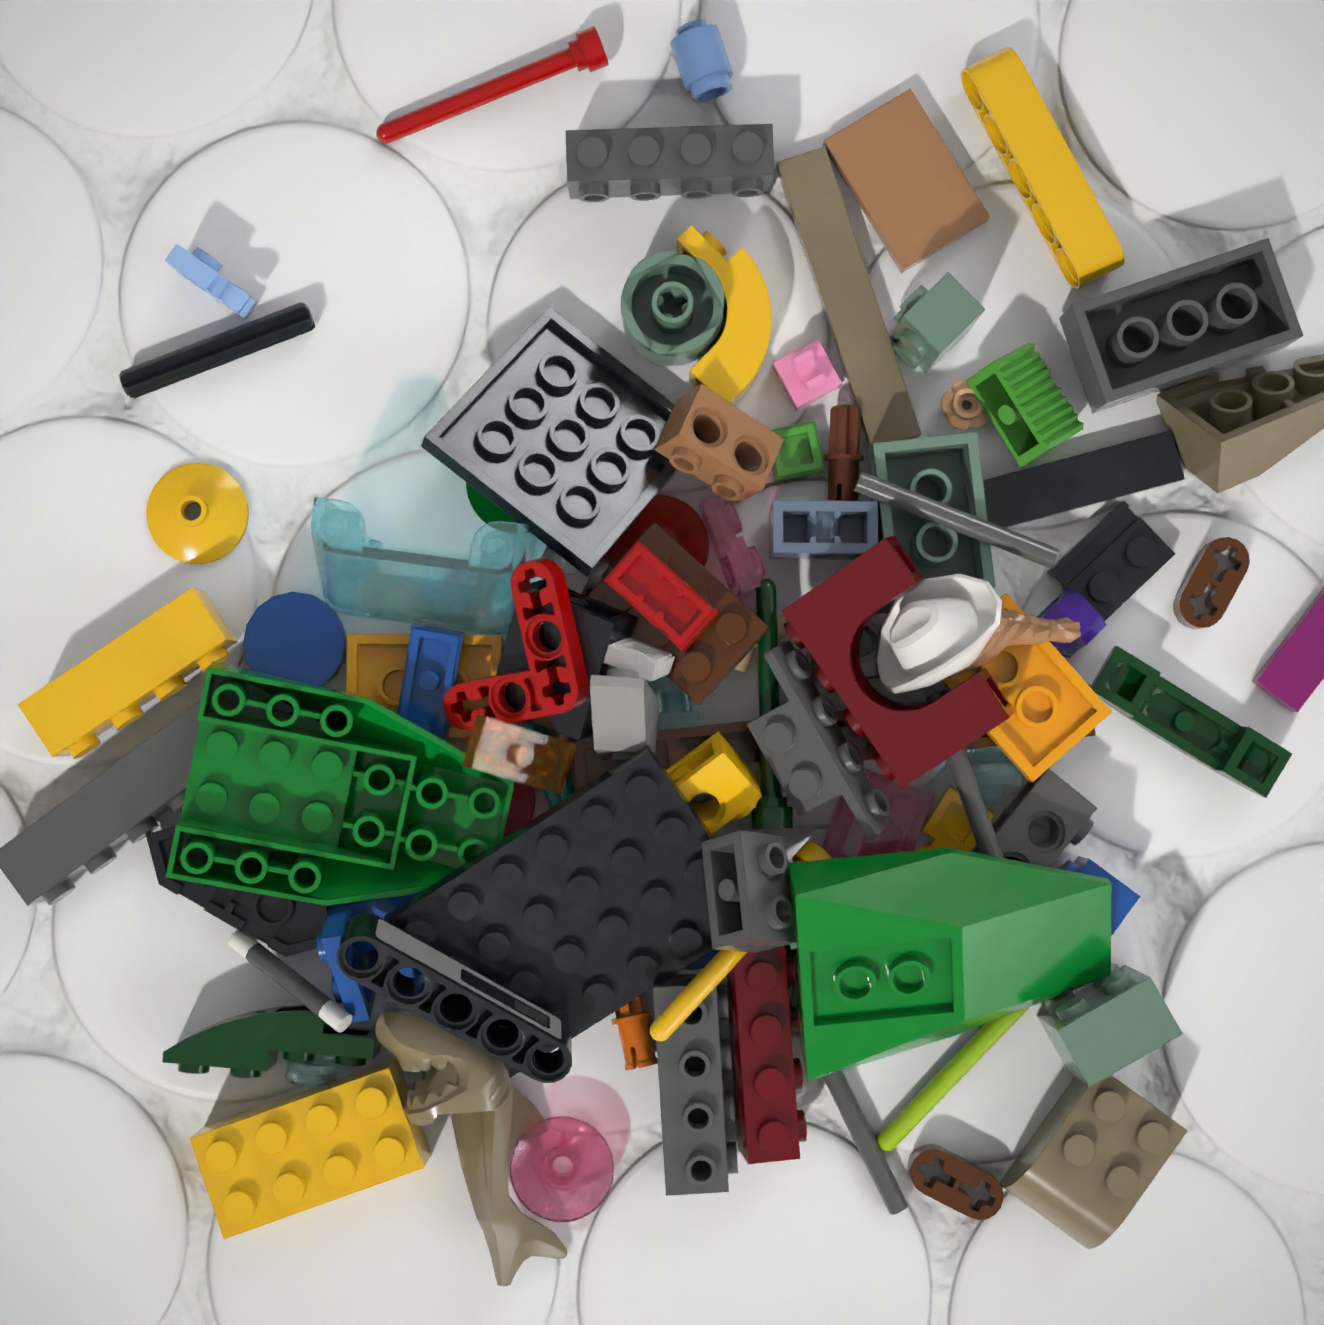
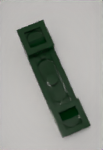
M1119 646L1113 647L1090 685L1091 689L1103 702L1195 761L1249 791L1267 798L1293 753L1254 729L1241 726L1159 676L1161 672Z

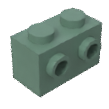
M947 272L929 291L923 285H920L900 306L901 310L894 317L898 326L891 336V339L896 343L893 349L898 357L910 368L915 369L919 366L927 373L971 330L985 311V308Z

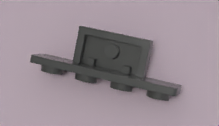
M789 640L764 653L768 665L789 701L754 719L747 726L797 815L801 816L843 795L866 838L871 840L879 836L892 824L889 816L890 807L888 801L878 788H873L865 774L861 753L852 742L846 740L839 728L837 712L832 702L818 691L811 678V666L806 656L799 649H795Z

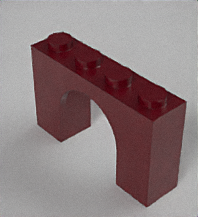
M890 536L881 540L782 610V613L788 620L784 623V628L790 639L799 649L802 650L806 647L818 664L814 667V672L820 683L828 692L833 693L836 691L846 705L847 709L844 710V716L850 727L860 737L866 734L877 750V753L873 756L880 771L890 781L896 778L900 786L904 788L1009 719L1015 712V709L986 667L939 698L917 705L901 704L889 700L877 692L868 682L859 658V645L864 628L880 609L924 580L896 537Z

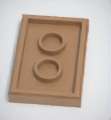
M911 88L823 142V147L825 146L827 154L901 273L983 225L990 218Z

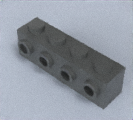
M773 124L565 130L567 184L570 199H579L584 202H603L612 197H630L633 200L649 201L658 199L661 196L681 195L687 199H703L710 197L712 194L755 197L764 192H771L774 179Z
M698 974L672 975L659 984H653L655 1020ZM716 986L667 1040L656 1041L666 1196L729 1192L728 1174L738 1173L736 1141L726 1142L725 1123L735 1122L733 1090L723 1091L722 1071H732L730 1039H720L719 1020L729 1019L727 987L717 988Z

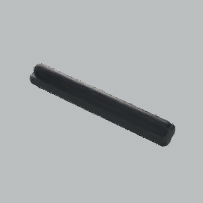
M297 303L122 370L119 374L122 388L130 398L140 397L312 331L315 328L314 319L309 307L305 303Z

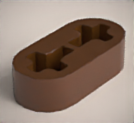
M1224 537L1205 544L1199 551L1173 602L1174 614L1182 625L1191 629H1202L1218 623L1223 617L1249 567V553L1245 545L1237 539ZM1227 549L1231 552L1228 560L1234 564V568L1221 571L1215 580L1212 576L1218 566V562L1212 558V555ZM1206 587L1211 590L1204 604L1210 608V613L1201 614L1194 618L1192 616L1194 607L1188 603L1189 597L1201 596Z
M934 1144L922 1145L910 1155L907 1164L908 1175L916 1189L924 1195L977 1220L989 1219L996 1215L1001 1208L1004 1199L1003 1189L994 1175L986 1169ZM935 1157L939 1158L941 1169L951 1176L949 1182L937 1176H932L929 1182H925V1175L919 1168L921 1163L931 1164ZM962 1181L978 1188L981 1182L984 1181L986 1182L985 1189L990 1194V1198L987 1202L979 1199L975 1206L971 1205L972 1199L965 1190L959 1188V1185Z

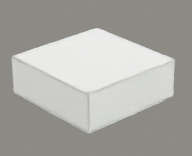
M629 637L608 645L603 663L616 668L637 671L638 677L654 681L670 674L675 657L672 656V653Z

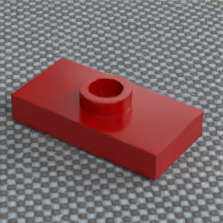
M638 541L604 579L609 586L684 652L719 613L716 608L641 541Z

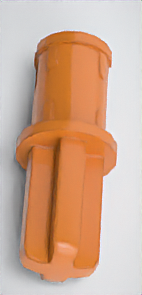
M642 994L615 1011L616 1018L611 1019L612 1025H618L626 1063L625 1070L636 1069V1067L643 1068L658 1063L648 1022V1017L652 1016V1011H646Z

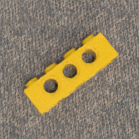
M719 731L666 770L713 836H715L718 829L732 819L738 820L748 815L756 806L757 801L762 798L756 774ZM700 793L713 795L712 799L705 803L698 804L690 801L695 795Z

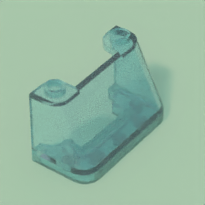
M314 497L311 517V535L322 594L326 603L334 611L350 616L494 635L508 634L515 608L511 591L513 571L519 564L534 559L537 538L530 533L529 525L495 521L481 526L474 534L469 560L382 549V542L372 539L366 534L365 520L361 512L351 503L342 500Z

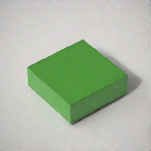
M815 421L771 430L784 439L772 467L775 483L821 474L826 471Z

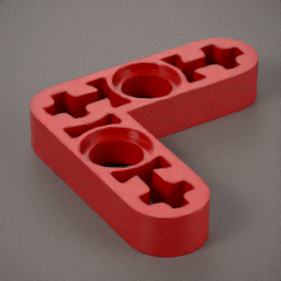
M548 558L529 560L519 564L511 577V591L529 669L471 679L451 687L445 694L443 711L447 720L454 727L460 730H472L562 714L580 706L586 700L589 693L588 676L566 579L562 569L556 562ZM545 577L547 587L541 590L532 589L530 579ZM549 604L553 605L554 610L536 615L534 608ZM544 621L554 623L561 633V642L556 650L546 648L540 640L539 630ZM562 656L565 657L566 663L548 668L547 661ZM559 680L562 683L568 682L571 692L565 695L561 692L555 693L553 683ZM510 682L520 685L525 692L526 703L522 710L512 708L506 701L505 689ZM488 696L490 705L474 711L470 709L464 710L462 700H476Z

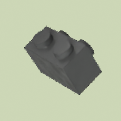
M739 830L701 842L712 949L758 953L796 943L794 909L791 899L788 857L784 836Z

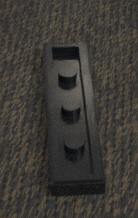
M1165 431L983 480L987 520L1008 528L1180 482L1185 478L1172 431Z

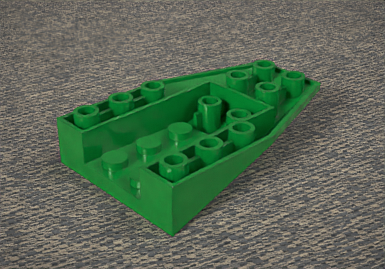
M212 661L207 667L197 717L199 726L181 817L175 828L166 878L330 906L417 894L503 839L515 779L369 697Z
M949 847L788 863L791 899L794 909L800 1001H797L799 1040L807 1081L961 1034L1111 976L1112 884L1108 878Z

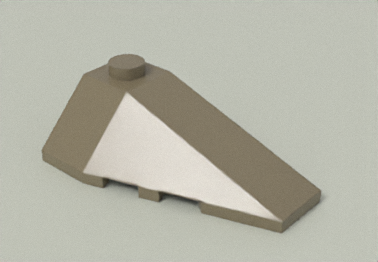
M1324 354L1296 359L1293 368L1266 372L1263 365L1246 368L1245 377L1219 382L1216 374L1202 376L1157 394L1156 403L1168 430L1172 431L1175 446L1185 468L1216 493H1220L1260 476L1324 429Z

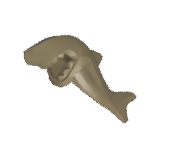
M384 1010L376 1022L375 1033L379 1043L396 1056L403 1071L420 1072L423 1070L422 1079L419 1078L414 1081L412 1089L407 1092V1100L402 1108L412 1125L423 1126L433 1124L437 1115H451L461 1168L476 1218L485 1235L497 1285L505 1287L511 1285L522 1263L531 1256L564 1259L567 1256V1248L555 1232L523 1214L510 1197L508 1189L507 1167L509 1152L520 1141L548 1130L546 1120L534 1104L511 1086L509 1074L503 1062L414 1013Z

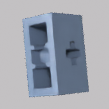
M772 501L770 506L769 559H856L878 543V501Z

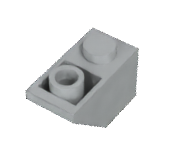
M612 668L607 670L606 676L591 675L590 695L594 750L603 760L623 761L647 745L655 754L660 701L646 679L638 677L639 673L637 671Z

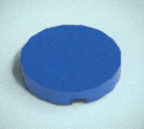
M289 592L273 596L257 607L246 624L243 647L247 664L251 670L324 686L335 678L345 662L347 634L343 622L331 605L311 594Z

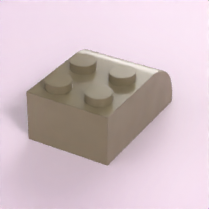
M1112 1075L1091 1087H1088L1075 1076L999 1184L1082 1246L1092 1249L1105 1242L1120 1227L1188 1130Z

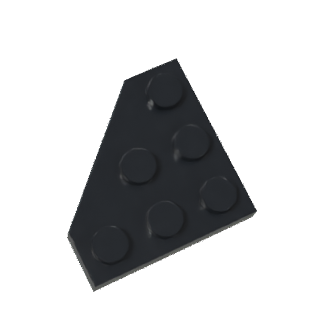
M176 826L146 834L159 885L176 895L180 894L205 908L204 911L237 930H243L268 944L267 947L284 957L317 948V933L319 930H323L329 906L166 878Z

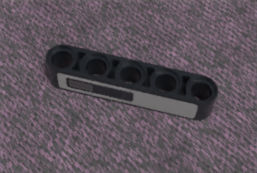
M360 913L352 916L345 923L337 951V964L341 972L348 978L536 1081L554 1083L562 1080L569 1073L572 1067L571 1030L562 1018L380 916L371 913ZM365 941L371 943L376 949L370 952H363L353 947L352 943ZM412 967L418 969L423 974L418 977H407L401 974L399 970ZM462 994L468 1000L462 1003H455L449 1001L446 996ZM506 1019L514 1024L507 1028H500L494 1026L492 1022ZM543 1045H553L559 1048L554 1052L548 1053L538 1050Z

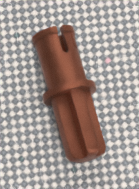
M836 405L830 410L829 454H824V460L829 461L827 501H858V492L854 491V488L859 478V462L864 461V455H859L861 410L854 405Z

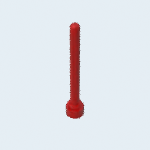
M595 26L575 33L576 39L568 42L569 48L380 124L376 130L378 140L385 144L394 142L576 67L579 72L588 68L591 73L609 66Z

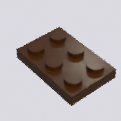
M654 522L638 541L647 546L719 611L718 615L686 651H681L604 581L617 564L587 597L634 615L630 634L626 638L631 637L672 653V656L675 658L670 674L666 676L697 705L701 706L771 628Z

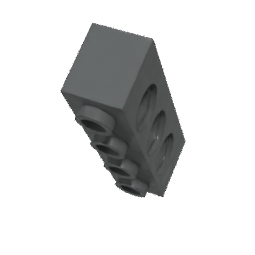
M1048 768L1034 782L1028 781L992 826L1004 858L1013 857L1016 861L1059 869L1062 862L1057 858L1069 843L1075 846L1089 833L1094 825L1090 817L1097 807ZM1043 816L1051 826V833L1046 842L1035 845L1029 839L1028 827L1035 818ZM977 844L971 852L979 853Z

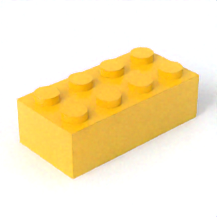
M397 1058L209 1124L190 1138L223 1239L425 1167L431 1152L422 1126L412 1125L402 1109L406 1103L409 1089Z

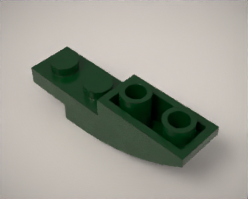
M304 1005L280 1006L247 1012L203 1028L165 1050L162 1062L178 1064V1071L183 1073L203 1074L208 1073L210 1067L230 1068L229 1075L233 1077L258 1078L261 1077V1071H268L277 1063L278 1051H283V1059L290 1061H313L315 1054L335 1056V1063L339 1065L363 1066L366 1065V1059H374L381 1051V1043H379L373 1029L348 1027L345 1031L339 1033Z

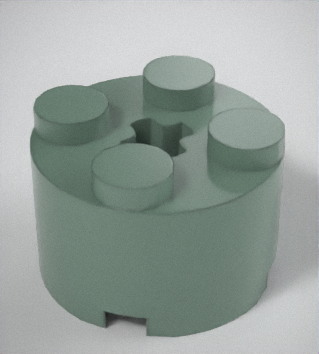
M677 251L658 252L640 261L631 270L621 295L623 329L632 347L653 364L664 367L685 365L706 354L715 344L723 323L725 296L719 277L705 261L697 257L694 258L689 255L680 254ZM670 301L674 307L683 305L681 307V315L678 317H673L670 313L663 315L664 303Z

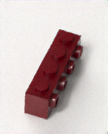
M781 946L758 953L747 952L726 975L738 1150L748 1164L800 1159L799 1142H806L807 1140L805 1114L803 1110H797L796 1090L803 1088V1071L800 1059L793 1058L792 1038L799 1037V1017L796 1006H789L788 986L795 985L796 981L795 964L792 954H786L785 947Z

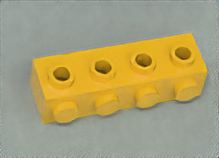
M190 588L17 705L52 757L71 755L73 759H77L100 745L101 741L97 736L112 726L120 730L142 717L144 712L141 707L155 697H158L160 701H164L185 688L187 683L184 678L198 668L206 672L207 667L212 661L223 663L230 656L227 649L238 641L206 593L196 588Z

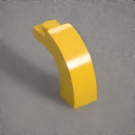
M691 225L677 238L676 251L680 254L689 255L694 258L697 257L705 261L715 271L724 290L726 325L717 343L689 370V380L696 387L703 384L735 405L754 383L766 355L772 321L769 294L758 267L743 248L726 261L724 256L727 252L722 244L708 231L701 235Z

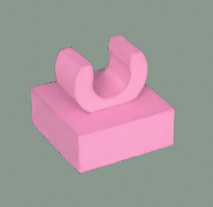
M819 339L774 362L772 366L796 411L842 386V382Z

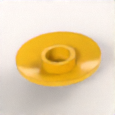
M189 463L170 470L156 483L148 499L146 518L153 540L167 555L189 564H207L225 557L240 543L248 525L249 508L242 487L229 473L214 465ZM198 502L201 506V514L197 519L190 521L185 516V509L190 503Z

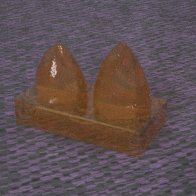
M477 714L472 733L464 738L467 751L462 766L562 795L576 744Z

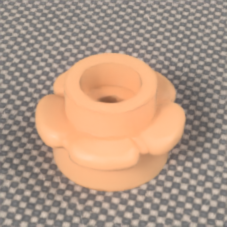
M961 380L954 383L951 387L952 390L945 392L941 399V411L945 414L947 422L958 430L982 426L989 417L967 381ZM963 401H969L971 403V408L969 410L963 409Z

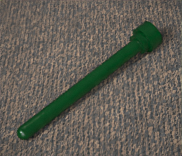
M762 579L756 585V615L771 628L757 644L759 717L780 706L779 682L764 657V653L778 646L776 585L770 579ZM760 749L762 798L757 801L756 808L751 811L752 829L793 828V807H788L787 797H782V786Z

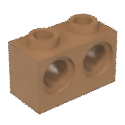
M700 384L676 401L654 450L668 458L671 465L679 471L692 474L711 486L712 491L717 496L739 503L764 489L784 439L703 384ZM694 430L699 435L700 440L696 437Z

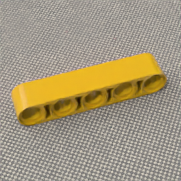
M1008 46L961 71V81L964 91L1067 282L1074 289H1080L1124 266L1123 249L1016 51Z

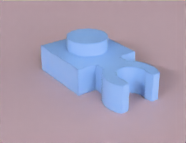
M176 244L165 259L177 273L217 301L222 302L244 319L247 318L257 304L256 301L251 299L249 294L222 277L218 271L223 265L199 247H196L191 254Z

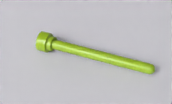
M1030 1007L984 1024L882 1130L877 1137L879 1147L884 1151L895 1149Z

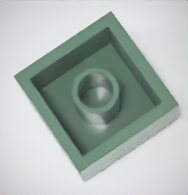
M1112 964L1111 976L1095 981L1077 993H1074L1072 990L1049 999L1045 1003L1047 1010L1037 1015L1066 1068L1088 1087L1093 1086L1183 1034L1151 977L1126 965L1119 968L1118 964Z

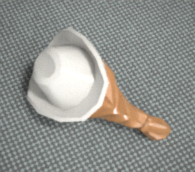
M961 573L927 578L896 598L880 630L877 654L878 673L883 688L894 694L906 693L931 686L943 679L967 673L992 661L1006 646L1038 645L1046 641L1071 643L1081 636L1080 622H1075L1067 617L1054 620L1042 617L1037 618L1033 615L1024 616L1015 610H1002V600L989 582Z

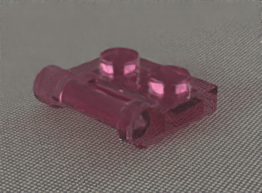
M863 768L873 788H878L886 797L890 807L889 816L892 824L879 836L868 840L863 833L854 857L914 851L935 796L909 785L902 788L898 781H890L883 775ZM843 795L840 797L823 844H817L833 859L851 857L841 853L855 818Z

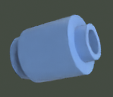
M694 20L680 26L677 29V36L670 42V46L685 91L692 93L694 101L699 103L711 101L727 94L732 89L730 78L733 76V71L718 26L713 24L706 25L705 20Z

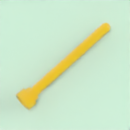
M807 841L792 857L793 863L833 859L823 848L810 841ZM720 950L651 1024V1037L656 1041L667 1040L747 952Z

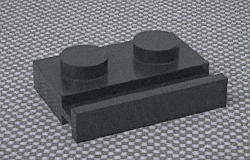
M1125 501L1117 504L1047 571L1051 577H1054L1061 584L1064 591L1071 588L1079 592L1101 614L1104 621L1175 555L1171 548L1141 517L1138 518L1128 508L1129 505Z

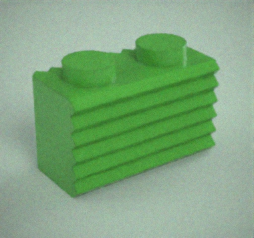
M1029 342L994 360L966 380L1020 468L1083 430L1084 425L1083 422L1078 421V414L1074 413L1073 405L1067 402V396L1061 395L1062 388L1056 386L1057 379L1050 377L1051 370L1047 369L1046 362L1040 358V353L1034 351L1035 344Z

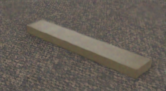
M825 146L778 161L776 169L855 405L861 410L860 420L869 447L873 443L908 440L919 437L921 431Z

